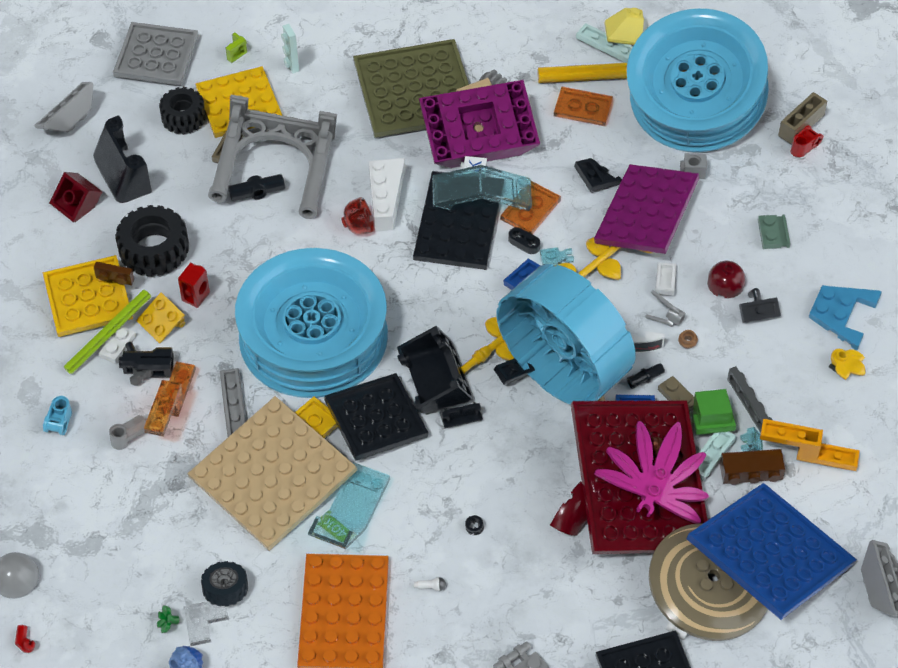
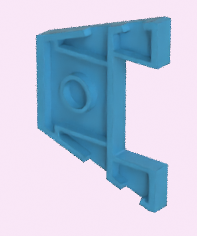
M822 285L810 311L809 318L827 331L831 330L837 334L841 341H847L854 350H858L864 333L846 327V324L856 302L876 308L882 291Z

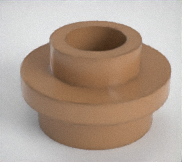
M685 330L679 335L678 341L684 348H693L696 346L698 338L694 331Z

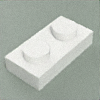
M121 326L108 339L99 352L100 358L117 364L119 357L123 355V351L127 350L125 344L133 342L136 332Z

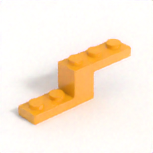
M763 419L760 440L797 446L796 460L853 471L857 470L860 450L821 443L823 430Z

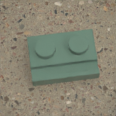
M785 214L782 216H758L762 248L777 249L785 246L790 248Z

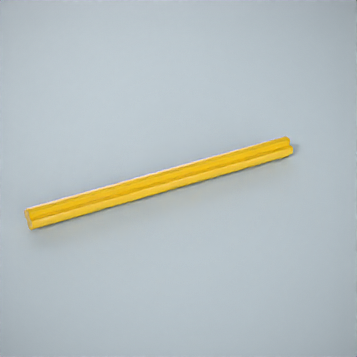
M627 63L538 67V83L627 78Z

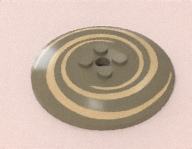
M691 524L676 529L667 535L657 546L649 566L650 590L662 614L680 630L705 640H730L752 630L761 621L767 608L686 539L690 532L702 524ZM708 574H715L718 581H711L708 578Z

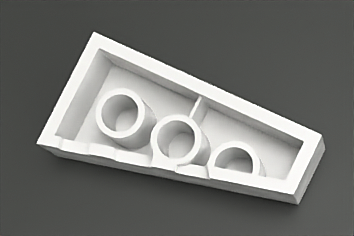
M405 158L369 161L375 231L394 229L403 177L405 175Z

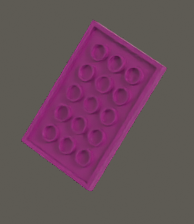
M629 164L594 237L595 244L666 254L699 181V173Z

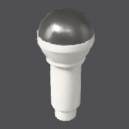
M442 577L414 582V588L418 589L432 588L436 591H442L446 586V582Z

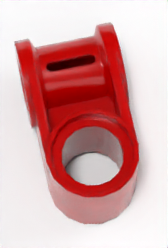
M807 125L794 136L790 150L791 154L799 158L804 157L822 142L824 136L812 130L810 125Z

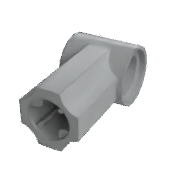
M138 415L124 424L111 426L109 435L112 447L122 450L128 446L130 440L149 430L144 417Z

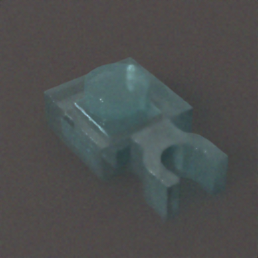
M558 247L540 250L542 265L552 264L555 266L562 262H574V256H567L572 255V248L559 252Z

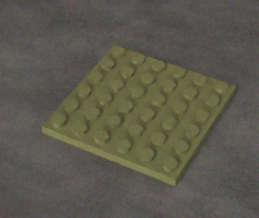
M455 39L353 56L374 138L426 129L419 98L456 92V89L469 85Z

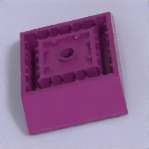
M524 80L419 98L434 164L455 168L460 167L461 162L464 163L465 156L487 158L488 162L521 156L540 145ZM475 125H481L483 127V130L477 132L473 129V127Z

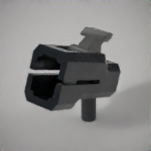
M132 342L125 344L127 351H123L122 357H119V368L123 369L124 374H133L129 378L132 385H140L146 377H172L174 364L172 347H156L152 351H136Z

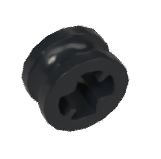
M472 515L466 519V531L470 535H479L483 532L484 525L481 517ZM471 523H478V528H471Z

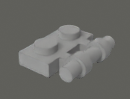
M527 641L522 645L518 644L513 648L514 651L507 656H501L498 659L499 661L493 665L494 668H549L536 652L530 656L527 655L526 652L531 649V645ZM519 658L522 662L514 667L511 663Z

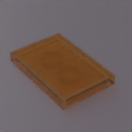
M561 87L554 116L606 126L613 96Z
M530 180L501 214L500 220L533 234L561 201V196Z

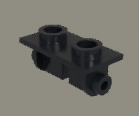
M476 402L448 410L446 408L444 411L439 412L445 429L483 420L480 413V403Z

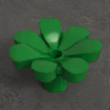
M163 605L162 612H158V618L161 620L157 622V628H161V633H167L170 625L178 624L180 618L171 614L170 607Z

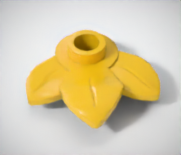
M835 349L831 353V362L835 365L837 374L846 380L850 373L861 376L865 375V366L861 362L865 357L860 352L852 349L847 351Z

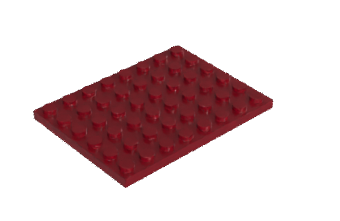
M687 400L572 401L571 411L592 554L654 553L660 542L671 532L681 527L695 524L668 511L657 503L653 504L654 511L650 517H647V508L642 507L640 512H637V506L642 501L640 495L617 487L594 475L595 471L599 469L614 470L625 474L607 454L606 450L608 447L625 453L642 473L636 445V424L639 421L647 428L650 438L660 437L662 442L675 423L679 422L681 424V447L677 460L670 474H673L686 459L696 454ZM653 457V466L655 464L656 457ZM699 467L693 474L673 486V488L693 487L702 490ZM681 501L698 514L701 519L700 524L708 521L705 501Z

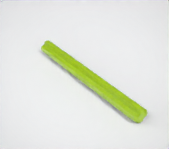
M142 290L64 365V369L69 374H73L151 298L149 292Z

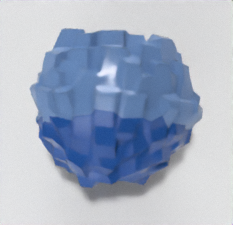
M190 646L176 647V650L170 657L169 667L202 668L203 654Z

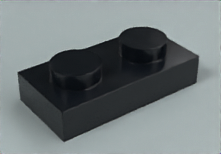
M514 358L496 365L493 370L503 385L528 376L529 373L535 371V368L532 364L527 363L529 369L524 370Z

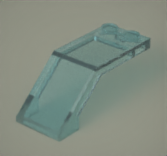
M484 165L437 174L432 177L433 206L451 210L455 204L482 198L528 211L532 207L531 181L528 177Z
M354 462L353 464L357 467V471L342 484L331 508L321 518L316 516L308 532V535L344 549H347L366 530L390 481V475Z

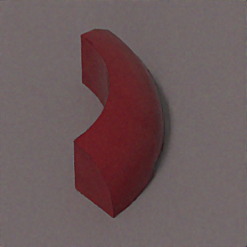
M581 481L571 491L573 497L561 505L550 526L558 531L572 536L578 535L587 520Z

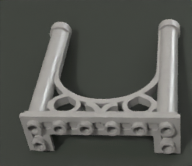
M231 95L230 121L208 197L215 202H224L226 200L236 157L242 148L260 140H277L298 148L309 162V171L299 207V214L306 219L315 218L317 216V203L331 141L335 139L337 114L319 111L318 122L249 110V98ZM255 127L261 129V131L253 134L247 128ZM241 133L245 136L242 140H240ZM301 136L310 137L312 141L303 143L298 138ZM313 147H315L314 155H312L311 151L309 150Z

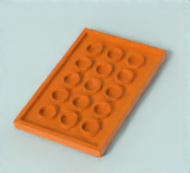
M306 554L298 668H383L389 556Z

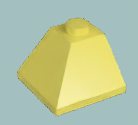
M624 8L606 19L604 25L607 42L634 45L643 33L644 17L642 10L638 8Z

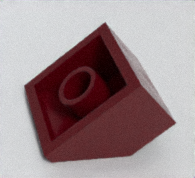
M64 172L49 204L72 222H77L95 208L102 191L79 173Z

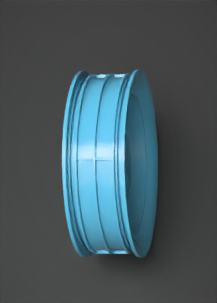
M698 8L682 10L667 15L649 26L637 39L630 52L627 63V81L634 116L649 136L670 148L687 152H707L733 144L754 128L767 104L769 92L767 78L768 59L763 43L749 25L726 12Z
M304 248L279 254L257 267L245 280L238 293L235 304V318L239 331V346L242 358L250 372L259 381L277 392L301 398H312L313 396L320 398L356 386L376 369L387 347V303L383 287L376 275L365 264L345 253L324 248Z

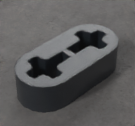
M519 227L510 229L508 237L510 244L528 254L539 252L540 239Z

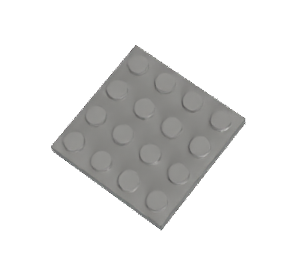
M131 22L113 70L114 77L182 86L198 38V30Z

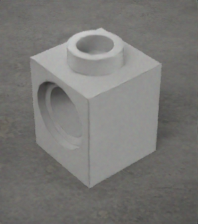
M685 153L684 161H680V171L699 173V179H705L707 171L706 154Z

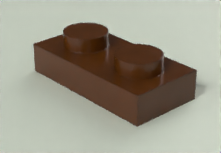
M96 262L94 265L97 279L116 282L121 285H133L134 275L131 268Z

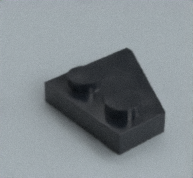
M592 158L575 162L574 167L590 192L620 185L622 181L621 177H613L609 174V169L599 165Z

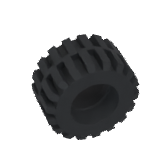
M177 87L175 90H169V93H165L163 98L160 99L161 120L164 127L168 128V131H174L175 134L192 133L193 130H198L199 126L204 124L206 113L203 97L198 91H194L193 88Z

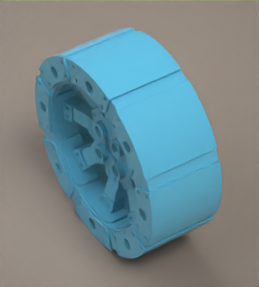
M552 264L541 265L498 303L499 307L496 310L498 327L513 357L524 370L529 369L527 363L532 364L535 371L528 375L545 391L571 405L572 401H598L633 368L632 365L635 363L636 357L635 346L630 332L625 328L626 323L599 289L596 290L591 286L590 281L569 268L561 265L553 266Z

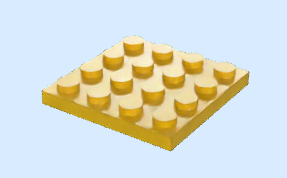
M263 66L195 83L197 91L203 97L205 113L215 138L224 136L230 121L231 95L249 98V110L282 115Z
M117 255L42 272L58 337L106 326L129 304L125 285L97 279L94 272L96 262L119 266Z

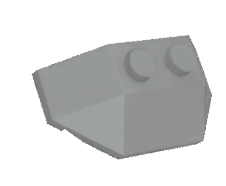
M81 82L68 96L34 125L35 128L62 132L73 130L75 124L85 119L86 114L91 110L93 83Z
M871 540L861 567L869 602L872 607L898 617V561L889 551L890 547L887 543Z

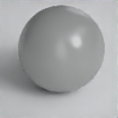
M19 552L8 553L0 557V594L6 598L15 599L24 597L32 592L39 579L38 567L34 560L28 555Z

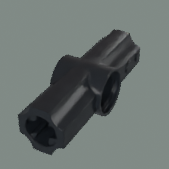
M282 174L265 178L255 175L248 178L247 182L230 185L228 189L231 201L249 197L260 200L267 193L285 189V183Z

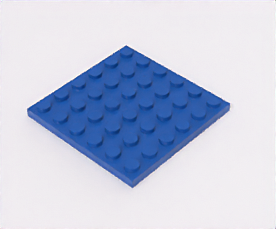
M762 483L690 532L686 538L780 620L851 568L857 560L765 483Z

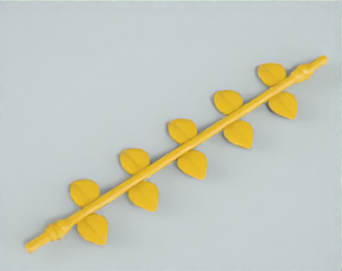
M594 237L586 241L588 251L598 257L578 272V274L585 277L597 267V271L601 275L615 280L621 279L620 263L615 259L609 258L621 247L595 244ZM570 263L558 264L576 272L575 266ZM497 317L490 318L485 322L487 332L497 338L489 345L476 350L472 358L461 366L464 374L476 364L484 363L495 349L496 354L502 359H514L505 340L501 336Z

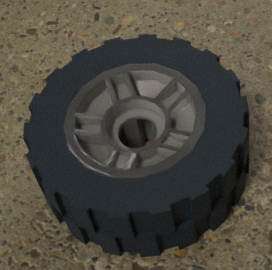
M224 561L212 564L208 569L204 570V574L201 576L203 596L212 605L215 604L220 607L234 605L243 600V597L247 594L248 581L246 571L235 562Z

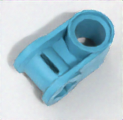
M57 396L52 400L48 414L44 419V432L53 431L59 432L60 435H65L72 416V409L67 397Z

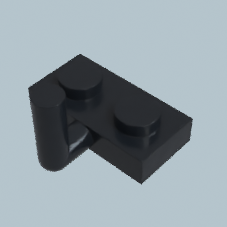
M758 288L748 292V297L754 298L753 302L739 304L742 323L781 316L777 297L762 300Z

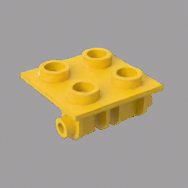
M160 292L136 321L160 344L175 326L181 328L185 325V319L183 318L185 314Z

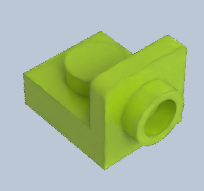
M235 32L232 34L233 43L225 47L227 60L231 63L247 53L245 38Z

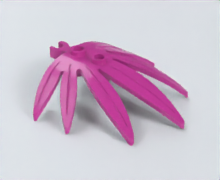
M639 421L636 424V445L642 473L631 458L612 447H608L606 452L625 474L608 469H599L594 473V475L617 487L640 495L642 501L637 506V512H640L642 507L648 509L647 517L651 516L654 511L653 504L657 503L681 518L695 524H700L701 519L698 514L681 501L698 502L709 498L706 492L698 488H673V486L693 474L706 457L705 452L697 453L686 459L673 474H670L681 447L682 430L679 422L675 423L665 436L659 448L654 466L652 465L653 447L651 438L645 425Z

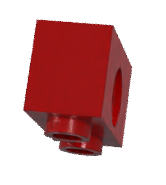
M190 262L178 277L182 301L198 308L210 293L207 271L204 267Z

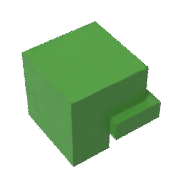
M726 389L695 392L692 420L696 435L736 431V423Z

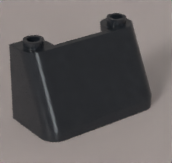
M118 115L106 121L93 157L114 199L119 203H126L150 194L152 190L147 164L142 156L131 155L126 157L123 153V150H128V146L124 138L123 121Z
M434 326L397 347L399 353L397 355L401 365H406L409 368L418 393L413 402L418 412L421 411L425 414L465 404L473 400V394L466 375L461 369L462 365L456 348L451 339L439 327Z

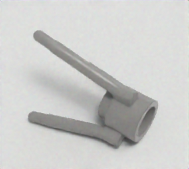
M652 290L651 293L670 308L666 314L668 320L651 315H645V318L667 324L670 327L674 324L679 326L684 320L686 313L674 307L661 295Z

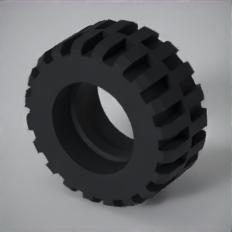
M147 205L148 207L146 208L139 207L136 211L132 210L129 212L127 217L124 216L120 221L121 224L119 223L116 229L115 239L121 262L139 275L146 274V276L152 277V275L156 274L161 276L165 272L170 273L174 267L177 268L181 265V261L185 260L189 251L186 224L181 219V216L176 212L174 213V210L170 208L164 209V206L160 205L157 207H153V205ZM151 235H161L167 238L156 246H142L138 244L143 238Z

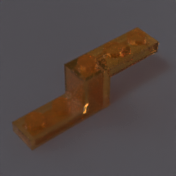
M176 361L170 380L161 381L144 426L145 433L164 437L171 416L179 417L196 370L195 365Z

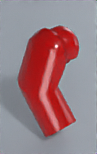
M18 625L15 645L24 653H30L35 648V642L27 638L28 627Z

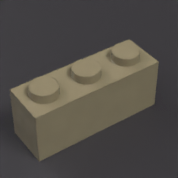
M814 92L811 93L781 121L778 136L792 144L796 134L807 125L812 127L825 115L828 101Z

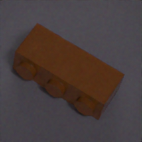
M781 449L721 453L719 464L723 484L736 485L745 482L758 483L759 481L776 482L783 480L785 465Z

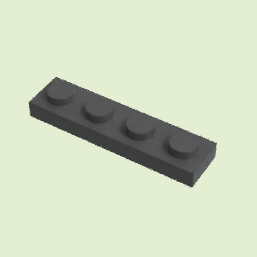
M737 366L729 369L727 380L761 433L763 419L772 420V418L767 416L763 404L755 397L753 388L748 386L745 375L738 370Z

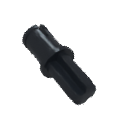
M661 363L648 369L643 368L637 374L627 377V383L631 389H634L645 382H651L652 378L663 374L665 369Z

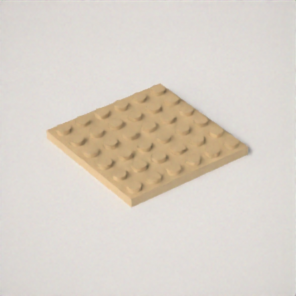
M274 396L187 474L190 479L270 551L357 471V467L280 399Z

